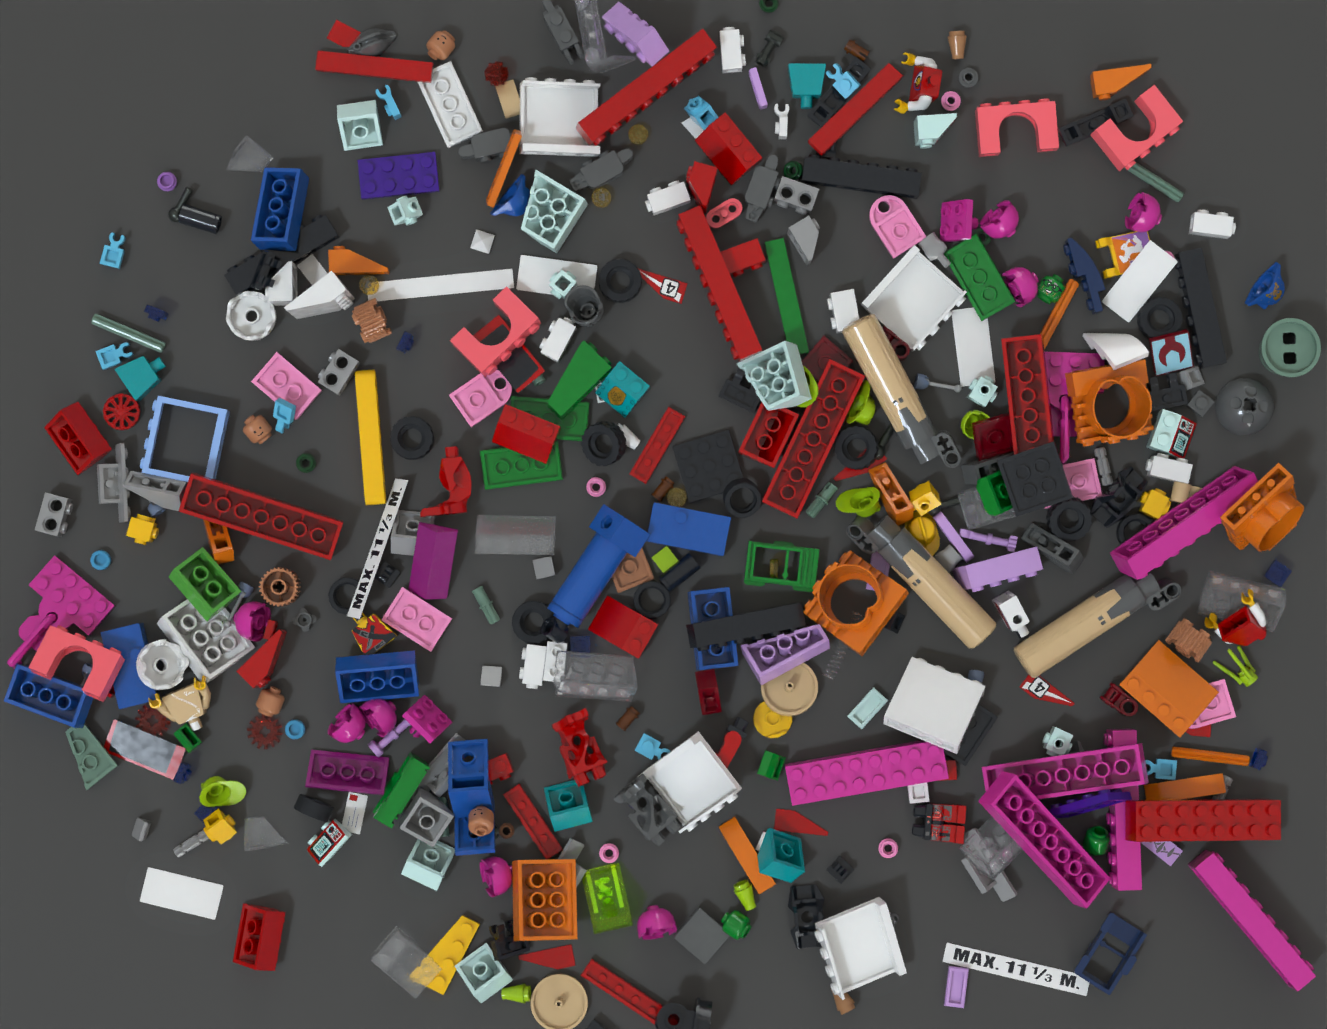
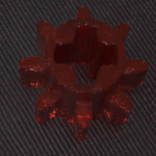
M495 61V63H488L489 66L484 71L485 80L491 81V86L504 85V81L509 77L508 67H503V62Z

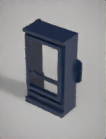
M1110 912L1073 972L1106 994L1111 995L1122 975H1128L1137 960L1135 954L1147 934ZM1107 932L1130 946L1125 955L1108 946L1105 941H1102ZM1099 944L1122 957L1107 984L1084 970Z

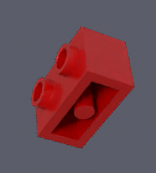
M758 238L721 251L727 269L733 277L743 275L744 270L749 268L752 271L763 267L762 264L766 261Z
M507 753L489 760V779L491 785L493 784L492 780L499 778L502 781L511 777L510 773L514 772Z

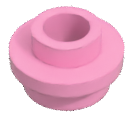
M946 92L941 98V105L947 111H954L960 106L961 99L956 92ZM948 98H953L955 102L949 104L947 100Z
M594 477L587 482L586 489L591 496L599 497L604 494L606 484L601 478ZM596 483L600 485L598 491H594L592 488Z
M886 838L879 843L878 850L884 858H892L898 852V845L893 839ZM888 844L891 845V851L886 852L884 847Z
M607 843L600 848L599 855L602 861L613 863L619 856V850L616 845ZM608 849L613 851V855L610 857L605 854Z

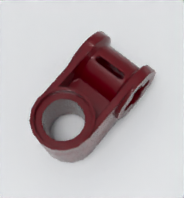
M884 326L883 330L894 351L899 346L904 347L906 350L905 355H897L900 361L905 360L910 352L909 345Z
M1112 682L1109 684L1110 687L1106 693L1099 697L1104 703L1124 716H1133L1138 711L1137 702ZM1126 702H1130L1133 706L1130 713H1126L1123 709V705Z

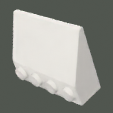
M330 271L284 308L296 319L336 312L341 309L346 310L353 305L352 301L355 298L333 271Z
M187 599L163 615L157 622V625L169 641L180 646L183 655L189 660L188 666L197 678L202 681V676L206 677V684L255 649L250 640L238 634L233 618L230 627L224 626V621L228 620L230 616L226 608L209 621H206Z

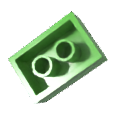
M203 547L174 568L169 575L170 580L206 621H209L236 600L242 592Z

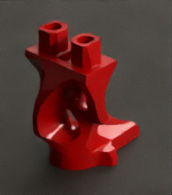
M457 446L445 447L446 458L441 459L439 478L442 485L450 493L449 499L433 507L423 508L420 512V517L467 513V501L471 496L472 488L471 475L464 459L459 457Z
M586 708L569 714L552 724V728L561 737L562 746H560V753L566 765L569 780L574 778L578 787L590 782L586 774L590 771L595 780L606 776L604 765L607 763V760L602 755L595 737H589L584 729V721L588 720L589 716ZM575 736L580 737V745L576 746L573 739ZM587 747L592 748V754L588 753Z

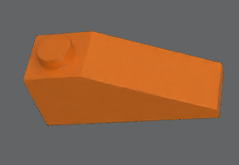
M1151 64L1093 71L1090 75L1093 98H1099V100L1110 99V96H1113L1147 73L1152 68Z
M334 246L333 250H328L329 272L333 271L335 275L390 274V270L387 267L349 249H345V246Z
M885 462L869 469L870 477L875 488L880 492V499L889 517L898 526L912 520L914 506L887 463Z
M203 519L213 559L218 565L234 561L233 547L227 527Z

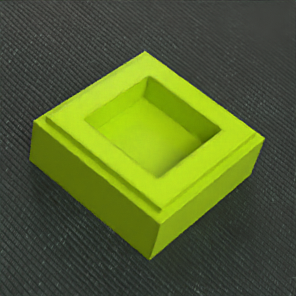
M667 546L652 557L663 573L678 562V559Z

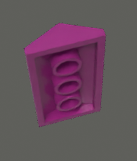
M419 522L408 591L426 600L447 599L458 535L457 529Z
M311 750L305 787L384 795L390 758Z

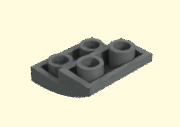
M698 907L673 937L702 963L706 964L729 938V935L722 930L720 924Z

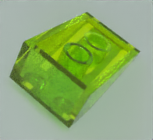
M619 863L588 869L582 881L594 934L632 926V917Z

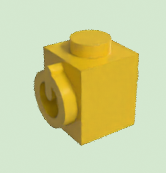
M930 481L919 484L915 489L909 491L910 502L914 506V511L917 510L921 516L941 505L939 493Z
M1151 489L1143 493L1140 499L1142 504L1138 511L1157 520L1168 512L1171 505L1170 498L1166 497V493L1160 489Z
M137 514L136 518L131 517L126 536L135 538L134 542L146 545V542H153V539L156 540L159 532L157 523H155L156 519Z
M219 808L203 820L206 826L203 830L212 842L217 840L222 845L237 833L234 827L236 824L234 819L229 814L226 816Z

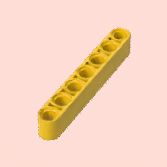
M375 369L355 371L366 506L386 504Z

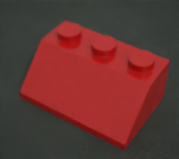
M726 112L712 122L695 139L698 146L731 186L762 162V156Z
M694 161L693 166L689 165L686 183L689 184V191L696 204L700 205L703 213L706 214L717 176V167Z
M79 402L61 409L44 427L77 475H80L96 464L112 450Z
M761 402L738 453L774 468L799 414L786 408L769 411Z
M505 404L492 442L547 464L561 427Z
M243 903L233 962L254 970L275 971L283 924L285 922V912L274 908Z

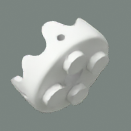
M242 292L237 297L232 298L227 305V324L236 336L244 340H260L269 335L275 326L277 318L275 307L260 292ZM250 311L257 313V319L253 322L247 320V314Z
M166 639L145 645L138 654L136 669L141 681L155 690L170 689L183 680L184 671L189 665V660L183 655L180 646L168 642ZM158 660H161L164 663V668L162 671L158 670L156 667V663Z

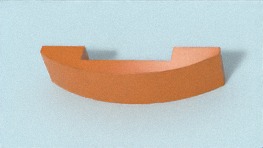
M1223 773L1144 785L1146 800H1181L1226 793Z
M736 817L718 826L757 892L761 894L776 885L771 876L759 873L758 854Z

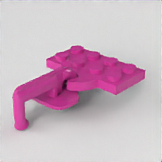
M1045 352L1050 406H1052L1054 436L1060 437L1059 457L1062 465L1066 464L1069 459V437L1077 436V432L1074 430V427H1076L1075 420L1072 417L1074 415L1073 408H1071L1072 399L1071 396H1068L1065 373L1104 366V360L1097 353ZM1100 388L1097 394H1103L1104 389Z
M54 555L29 584L33 590L43 597L39 604V615L29 616L20 626L19 636L24 642L8 659L7 664L15 669L17 664H22L21 659L31 647L37 651L50 625L56 628L59 625L68 629L75 624L90 636L114 609L115 605Z

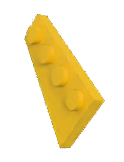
M462 915L410 974L409 978L444 995L456 972L455 965L462 960L480 923Z

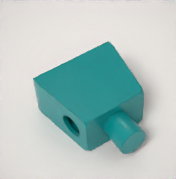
M788 64L792 98H801V109H812V98H820L826 64Z
M142 356L114 370L133 398L139 402L162 381L157 372L166 367L160 357L150 362L147 357Z

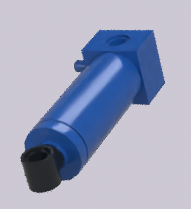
M603 504L589 528L596 532L547 607L554 614L553 617L547 618L542 623L541 633L556 643H561L566 639L568 625L572 624L579 628L583 622L582 620L585 619L626 554L629 553L636 557L650 536L648 532Z

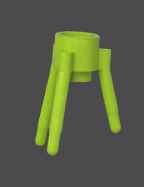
M1237 646V649L1246 666L1241 663L1231 649L1227 650L1240 667L1237 673L1239 676L1218 662L1213 661L1215 666L1235 679L1239 685L1243 683L1248 687L1258 679V676L1255 674L1256 670L1250 664L1241 646Z

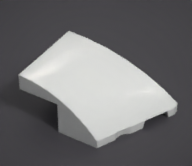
M1083 333V338L1090 348H1095L1102 360L1106 359L1113 370L1148 357L1149 351L1132 335Z

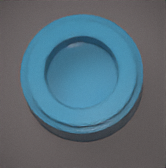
M103 550L94 552L90 559L91 565L97 570L107 569L111 564L110 554Z
M291 720L285 726V733L291 739H299L305 734V725L300 720Z

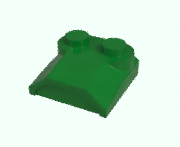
M1000 470L978 479L976 488L980 494L984 509L989 515L996 516L1013 508Z

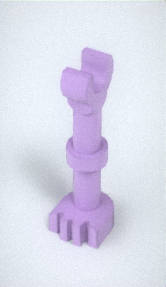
M960 529L958 534L962 538L985 542L986 545L1004 546L1009 552H1015L1018 538L1010 536L1008 539L995 537L991 533L986 535L966 529Z
M404 719L381 741L377 743L372 740L367 745L379 758L383 754L382 749L392 740L398 739V735L408 726H411V724Z

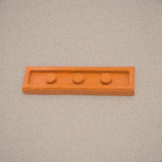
M514 129L486 198L487 206L493 208L495 206L522 137L519 130Z

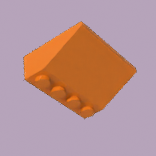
M1160 640L1153 645L1119 683L1123 689L1178 737H1181L1219 693Z
M576 859L512 861L514 941L578 939Z

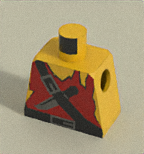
M362 611L360 619L353 618L358 626L352 630V633L364 655L375 654L398 636L376 614H372L367 618Z

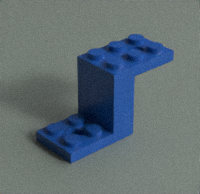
M488 739L448 742V793L455 817V855L495 853V801L489 779ZM465 757H473V760L470 762L463 761ZM478 806H485L492 810L494 813L493 831L485 836L471 838L470 835L472 833L468 828V815L470 811Z

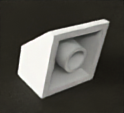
M288 261L271 278L275 280L273 288L265 287V296L274 306L288 305L298 297L297 266L292 261Z

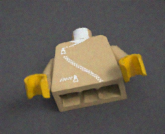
M202 676V681H197L195 677L194 683L165 694L162 700L160 695L156 693V700L148 698L151 708H156L171 721L178 724L188 721L192 731L203 727L199 716L207 712L210 705L211 692L206 684V677Z

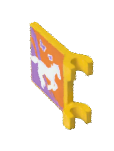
M1136 231L1105 237L1095 241L1097 249L1109 246L1114 268L1102 271L1104 279L1123 275L1150 241L1148 231Z

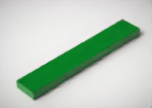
M784 238L764 242L786 341L796 344L800 355L809 353Z

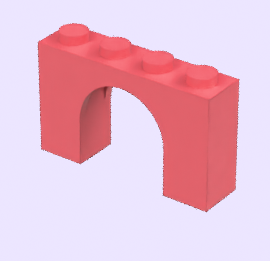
M1155 85L1134 101L1150 123V134L1147 140L1132 141L1122 134L1111 118L1090 134L1118 171H1121L1123 168H1126V170L1130 169L1136 164V158L1139 156L1141 159L1151 152L1149 148L1153 145L1157 148L1166 141L1164 137L1167 134L1172 136L1180 130L1178 126L1183 120Z
M1046 98L1039 99L1036 103H1030V100H1022L1018 102L1019 104L1001 102L999 106H991V103L980 104V107H977L975 110L979 157L998 156L1001 153L999 139L1000 124L1005 118L1014 115L1027 118L1034 126L1037 152L1057 151L1059 149L1055 101H1050V99Z
M507 286L493 299L494 304L511 322L510 333L503 342L492 346L484 345L465 327L450 340L452 345L484 377L493 374L502 361L504 362L509 359L512 354L511 352L516 347H521L525 343L526 338L530 334L536 333L540 328L541 322L539 318Z
M50 625L28 668L34 674L51 680L59 663L67 654L74 651L87 652L92 656L93 667L82 691L87 696L104 702L125 661L121 651L112 647L109 650L96 640L90 642L85 640L86 637L79 633L73 635L68 633V630L58 625L56 628Z

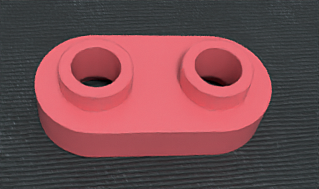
M730 198L710 210L706 216L709 227L719 229L739 217L742 213V204L739 200ZM734 206L736 211L730 212L729 207ZM717 216L720 220L715 223L712 221V218Z

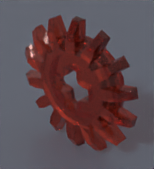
M144 705V712L138 710L141 717H135V720L140 721L139 724L135 725L136 728L141 726L142 731L152 733L154 736H156L155 733H158L160 737L163 736L161 730L163 729L167 732L168 729L164 726L165 724L170 725L171 722L166 721L167 717L156 708L150 707L147 709L146 705ZM152 715L158 720V723H155L153 727L147 722V719L151 718Z
M263 714L261 720L257 716L254 717L257 722L250 721L249 724L253 727L247 728V731H252V734L247 737L254 738L251 744L253 745L257 742V748L259 749L263 744L264 750L267 749L268 744L273 748V741L275 740L278 743L280 741L276 736H282L281 732H277V729L282 728V726L275 725L278 719L272 722V717L265 719ZM263 726H266L267 729H270V733L267 734V737H264L263 734L259 733V730H262Z

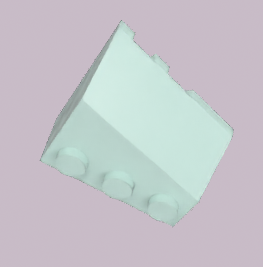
M535 170L534 181L531 186L521 230L543 246L558 253L588 203L583 197Z
M783 341L736 363L745 372L746 379L753 385L756 394L769 411L794 407L812 399L796 344Z

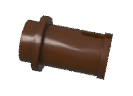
M849 40L844 47L846 54L850 53L862 62L865 60V57L859 54V52L866 56L870 52L856 44L855 40Z
M666 476L664 479H660L662 480L661 483L651 494L660 502H662L669 490L674 488L673 485L675 484Z
M633 706L627 707V711L616 722V725L623 731H626L630 724L636 718H639L640 712Z
M504 823L500 826L499 834L501 837L508 839L514 835L515 830L512 824ZM508 827L510 833H505L504 828Z

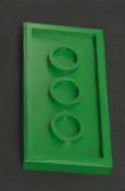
M978 234L971 236V239L961 242L944 253L951 262L949 266L961 287L967 291L966 295L981 321L1016 302Z
M511 396L510 406L559 425L561 429L557 440L582 442V435H584V431L588 428L589 402H580L561 420L548 407L547 402L549 399Z
M558 441L553 446L547 464L508 448L480 451L485 490L563 480Z

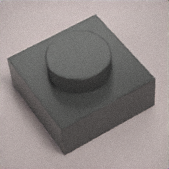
M1198 390L1186 406L1198 416L1203 417L1214 401L1201 390Z

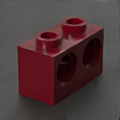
M715 669L695 672L702 715L722 712Z

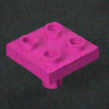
M963 199L942 203L941 241L953 242L971 239L972 230H975L979 224L977 218H972L973 200Z
M426 695L422 696L402 715L412 725L409 729L410 734L417 730L413 737L418 738L422 735L429 743H432L452 723L447 715Z

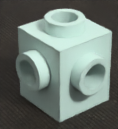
M400 197L396 200L397 202L387 207L394 225L405 223L408 226L417 222V218L423 215L416 197Z
M561 269L559 273L556 272L549 280L551 282L549 284L552 289L551 293L556 298L560 299L562 297L565 300L567 293L577 286L575 281L577 278L569 271L565 273ZM562 283H566L568 285V287L565 290H562L560 288V285Z
M981 376L978 380L974 378L969 386L971 391L967 398L984 408L989 401L992 403L996 398L998 386L994 385L995 381L988 376L984 378ZM982 387L985 389V394L981 392Z
M1052 726L1050 733L1046 732L1042 743H1044L1043 748L1047 749L1046 754L1051 756L1068 754L1072 747L1070 742L1073 735ZM1057 740H1059L1058 746L1055 745V742Z

